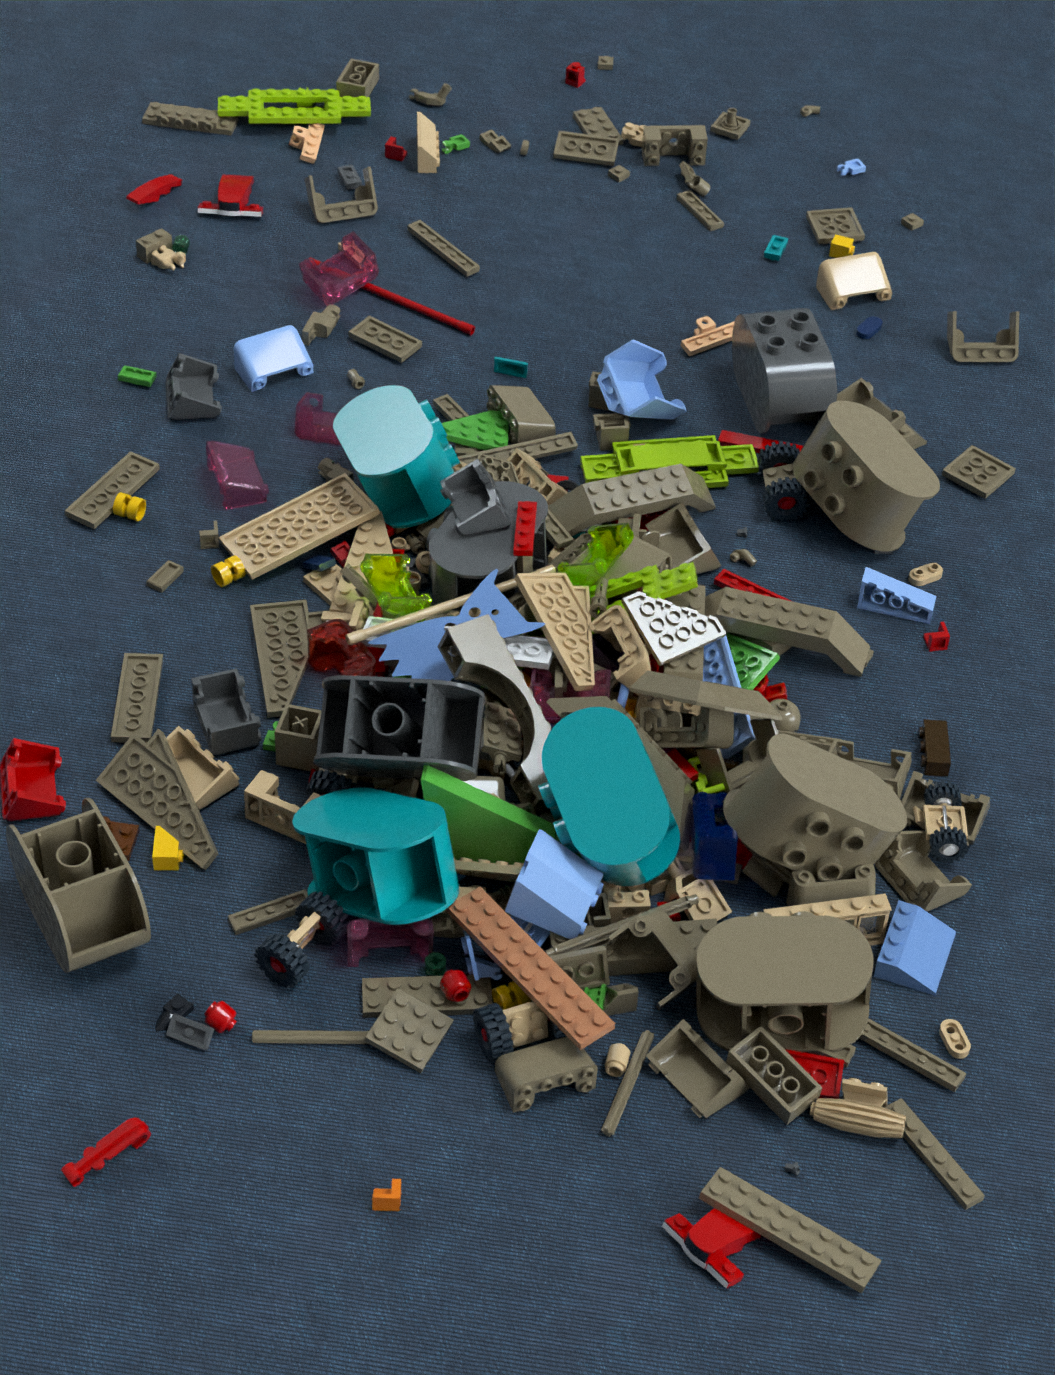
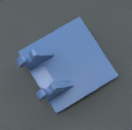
M463 930L464 937H461L464 954L469 955V957L465 958L469 975H473L475 981L486 977H491L494 980L501 979L502 974H499L501 968L498 967L496 962L474 956L470 936Z

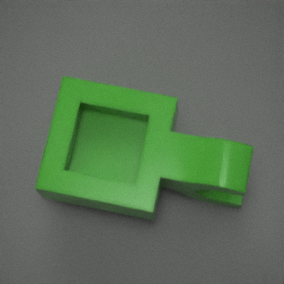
M463 134L450 137L449 141L445 140L442 142L446 147L442 149L445 154L450 153L454 148L456 150H463L470 147V141Z

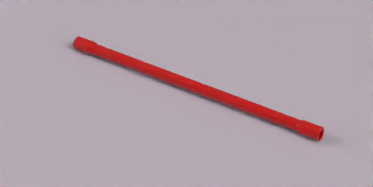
M310 257L306 262V266L321 271L457 328L459 331L469 335H473L475 332L474 325L435 311L330 267L321 261Z

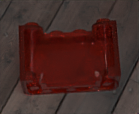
M333 619L307 630L308 663L314 670L323 672L335 667L340 675L376 677V659L362 642L350 646L347 644L345 635L354 631L344 620Z

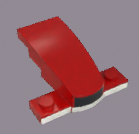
M223 174L218 188V204H212L211 201H202L198 205V213L261 217L263 215V207H259V204L245 206L249 202L254 176Z
M716 1208L707 1213L694 1226L680 1213L666 1219L662 1225L681 1245L686 1255L697 1265L709 1271L725 1288L740 1282L744 1276L726 1256L742 1251L746 1243L761 1236Z

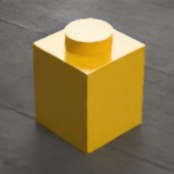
M835 235L831 242L829 256L839 258L853 255L855 251V246H853L854 239Z

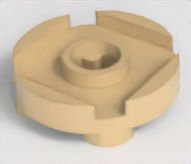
M626 123L622 129L621 137L624 140L626 138L630 140L629 143L632 145L642 146L643 128L645 125L638 126Z

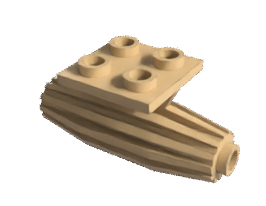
M855 1078L843 1079V1099L817 1098V1101L811 1104L810 1115H814L813 1120L838 1130L872 1137H903L906 1116L884 1108L888 1104L887 1087L880 1083L873 1082L867 1084Z

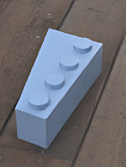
M866 567L857 608L930 624L936 596Z

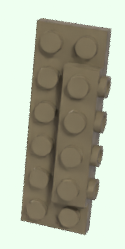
M150 102L142 118L143 124L232 136L239 121V116H218V110L162 104L159 102Z

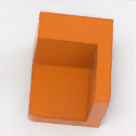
M392 1179L391 1189H374L372 1210L400 1211L401 1179Z

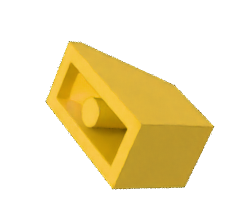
M156 826L152 855L154 870L179 871V862H183V850L179 848V841L161 826Z

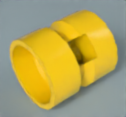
M122 492L118 493L113 504L114 515L128 517V519L138 522L143 518L146 511V500L135 496L132 497Z
M236 555L225 559L224 562L221 561L211 566L212 577L219 587H224L246 575L245 567Z
M514 981L509 982L508 986L503 984L492 989L493 1001L499 1004L502 1010L531 1002L527 994Z

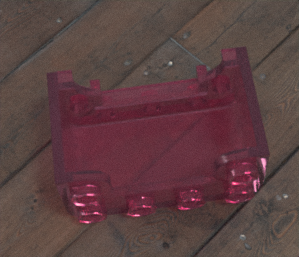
M354 231L342 238V251L316 266L315 261L311 258L299 263L303 281L327 306L333 305L378 276L379 269L375 253Z

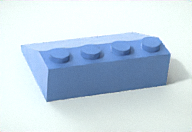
M899 900L877 960L874 977L936 995L956 931L921 907Z

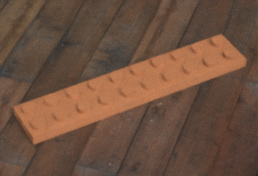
M481 887L457 899L446 908V912L580 1050L615 1029V1023Z

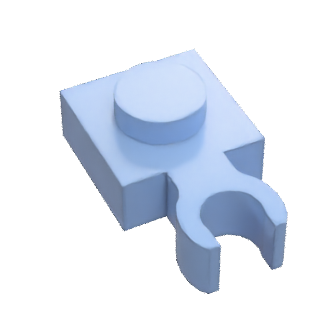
M859 159L846 161L845 165L837 166V172L841 171L840 175L842 176L847 173L854 175L866 170V166Z

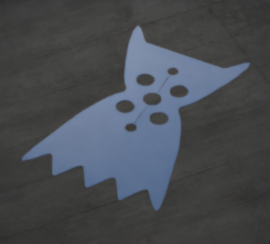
M495 569L471 594L458 616H446L419 622L369 641L368 644L387 645L379 661L399 660L392 674L393 677L411 675V678L451 681L454 677L437 647L446 632L444 630L446 624L454 623L458 625L489 614L491 620L496 623L500 636L507 638L533 631L544 626L545 623L527 622L494 585L498 569ZM471 608H479L481 613L478 617H471L469 610ZM497 609L499 613L491 615L492 610Z

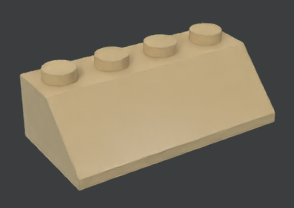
M417 112L418 173H437V167H440L439 132L435 130L433 122L421 112Z

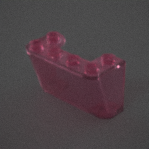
M306 392L296 405V436L304 440L341 445L333 430V422L337 413L322 411L323 395ZM316 398L319 403L318 406L310 405L309 400Z

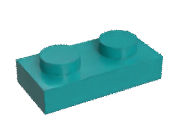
M773 235L764 252V258L779 261L788 244V238Z

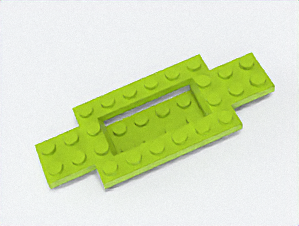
M252 89L248 90V97L242 95L237 97H229L227 95L218 97V116H249V123L341 124V117H371L370 97H340L339 90ZM264 102L324 103V108H264Z
M715 435L612 442L613 454L580 457L585 483L639 472V470L657 469L676 464H683L686 467L707 466L708 471H697L696 473L704 478L708 488L728 487L729 480L727 475L759 472L753 444L720 446L719 441H716Z
M693 562L684 563L679 567L671 570L667 569L659 573L657 565L644 567L640 571L630 572L623 577L608 580L606 598L608 599L642 587L643 593H646V596L655 599H666L698 587L696 567ZM596 585L589 588L590 605L592 597L595 596ZM622 600L615 601L613 604L608 605L606 609L608 610L614 605L624 608ZM541 627L527 632L526 635L546 637Z

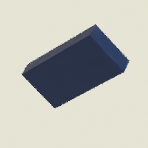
M317 555L302 563L306 569L322 572L335 566L336 561L335 558Z

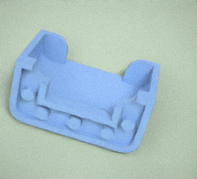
M291 325L241 339L235 343L233 348L234 368L251 392L262 389L267 383V376L297 368V372L302 376L314 373L313 363L295 327Z

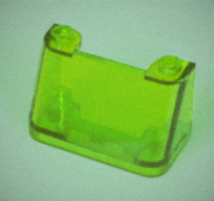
M629 523L591 526L588 534L592 535L591 542L587 543L590 553L580 564L569 565L568 562H561L557 567L559 573H566L573 586L590 587L606 575L631 544L634 534Z
M365 553L360 569L382 610L399 618L430 607L432 601L430 595L421 594V596H417L409 583L411 572L406 570V563H410L407 554Z

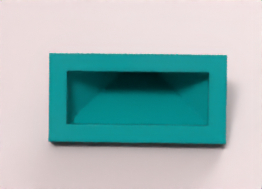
M495 357L494 372L527 378L528 363Z

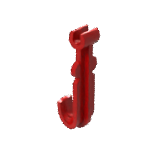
M139 1118L128 1119L98 1141L96 1148L87 1147L83 1152L84 1157L75 1164L73 1162L67 1163L62 1167L61 1171L73 1187L80 1185L84 1180V1174L92 1168L100 1170L104 1167V1160H111L129 1145L135 1147L136 1150L141 1147L151 1136L148 1125Z

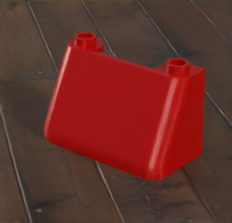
M13 738L0 764L2 816L4 820L16 821L58 816L61 812H64L66 801H64L63 796H56L54 773L57 768H60L62 763L58 747Z

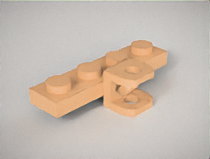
M309 124L308 129L294 126L293 136H291L289 145L302 150L300 160L315 164L325 127L324 124Z
M704 316L696 320L698 328L694 329L695 336L682 340L680 346L689 356L732 341L734 322L716 328L715 322L710 317Z

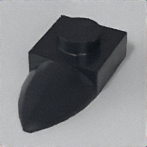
M177 993L163 1006V1012L156 1022L155 1031L168 1030L172 1014L186 1017L194 1010V1004Z

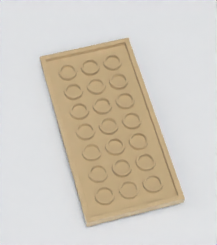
M344 473L220 536L219 540L231 556L236 555L240 558L246 573L253 580L357 525L379 515L380 511L371 499Z

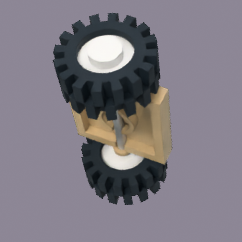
M938 781L934 782V786L930 784L929 789L926 788L924 793L923 817L926 840H929L931 855L934 859L937 858L939 862L943 860V863H947V860H950V863H954V859L959 861L960 857L964 858L968 852L965 809L961 805L960 789L955 783L952 785L950 781L945 784V781H941V784H938Z

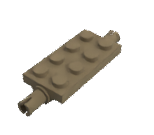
M496 699L493 703H484L485 711L483 713L485 715L482 719L481 751L489 753L494 763V772L497 774L499 770V774L502 775L506 772V763L508 761L520 762L522 757V737L520 725L511 709L505 708L503 700H501L500 704V699Z

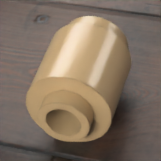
M617 1043L609 1047L605 1068L610 1076L620 1077L626 1071L630 1050L624 1044Z

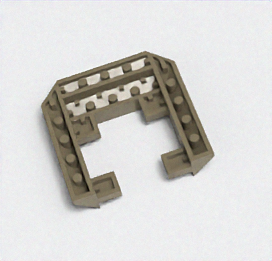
M649 670L629 687L630 692L692 705L781 721L783 718L759 691Z

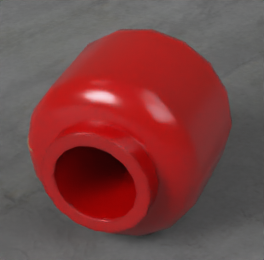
M461 970L447 971L440 981V987L449 1001L462 1002L468 998L472 987L465 973Z
M214 1001L204 1013L206 1016L205 1023L214 1028L217 1033H222L225 1030L229 1032L237 1023L234 1019L237 1014L236 1010L224 1001H219L218 1003Z

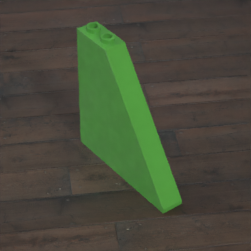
M429 765L423 766L421 785L424 800L437 803L445 810L455 860L469 858L478 862V859L491 861L490 863L504 861L508 862L509 865H514V862L524 863L539 829L560 842L553 823Z

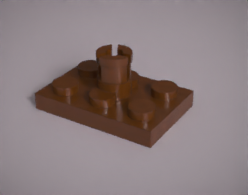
M103 816L127 861H130L140 831L139 825L113 822L108 817Z

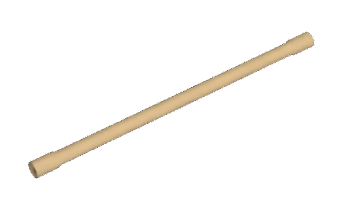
M549 565L531 573H556L554 565ZM515 578L495 585L501 593L518 587ZM472 593L366 629L348 633L345 635L346 642L350 646L367 638L461 607Z

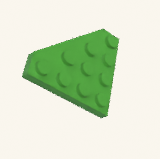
M490 410L441 423L447 433L446 438L450 442L481 450L508 446L509 422L503 418L500 411Z
M727 633L726 637L741 688L753 690L778 662L780 657L776 652Z

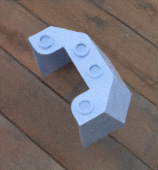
M633 339L605 356L603 361L605 364L597 381L609 410L629 417L671 420L687 412L681 400L674 399L669 402L664 399L655 376L666 368L667 361L663 352Z
M539 829L518 875L505 912L568 939H573L578 934L583 935L587 923L584 920L590 906L595 907L603 889L604 883L601 882L603 873Z

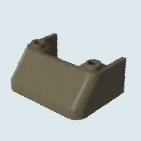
M371 166L363 169L365 185L356 188L354 193L355 200L325 205L323 195L315 193L312 175L304 178L309 205L318 222L328 223L366 217L377 212L378 205Z
M957 311L947 312V341L953 360L957 362H1013L1017 359L1019 352V311L1010 312L1009 329H1002L997 333L996 343L964 342L963 332L956 329Z
M774 719L750 720L755 740L751 741L747 746L749 760L728 772L720 748L696 749L708 783L712 786L723 783L725 791L720 793L724 797L734 789H741L767 756V743L774 735L778 734Z
M655 907L636 916L608 937L607 942L611 945L629 931L639 938L646 937L653 932L676 962L678 967L672 970L669 975V982L674 991L658 1002L656 1007L658 1010L665 1007L697 983V953L663 909Z

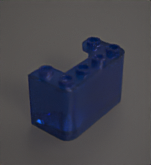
M699 792L692 798L690 850L692 874L697 879L735 880L738 837L737 831L728 824L724 815L723 801L727 795L724 792L718 794Z

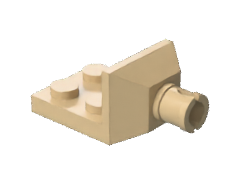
M679 858L674 859L667 868L672 881L667 884L665 902L696 894L699 898V903L684 910L689 920L717 919L718 921L732 912L709 873L692 868L686 871L681 865Z

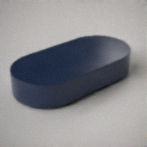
M869 317L857 327L856 334L862 339H869L882 328L883 322L878 317Z

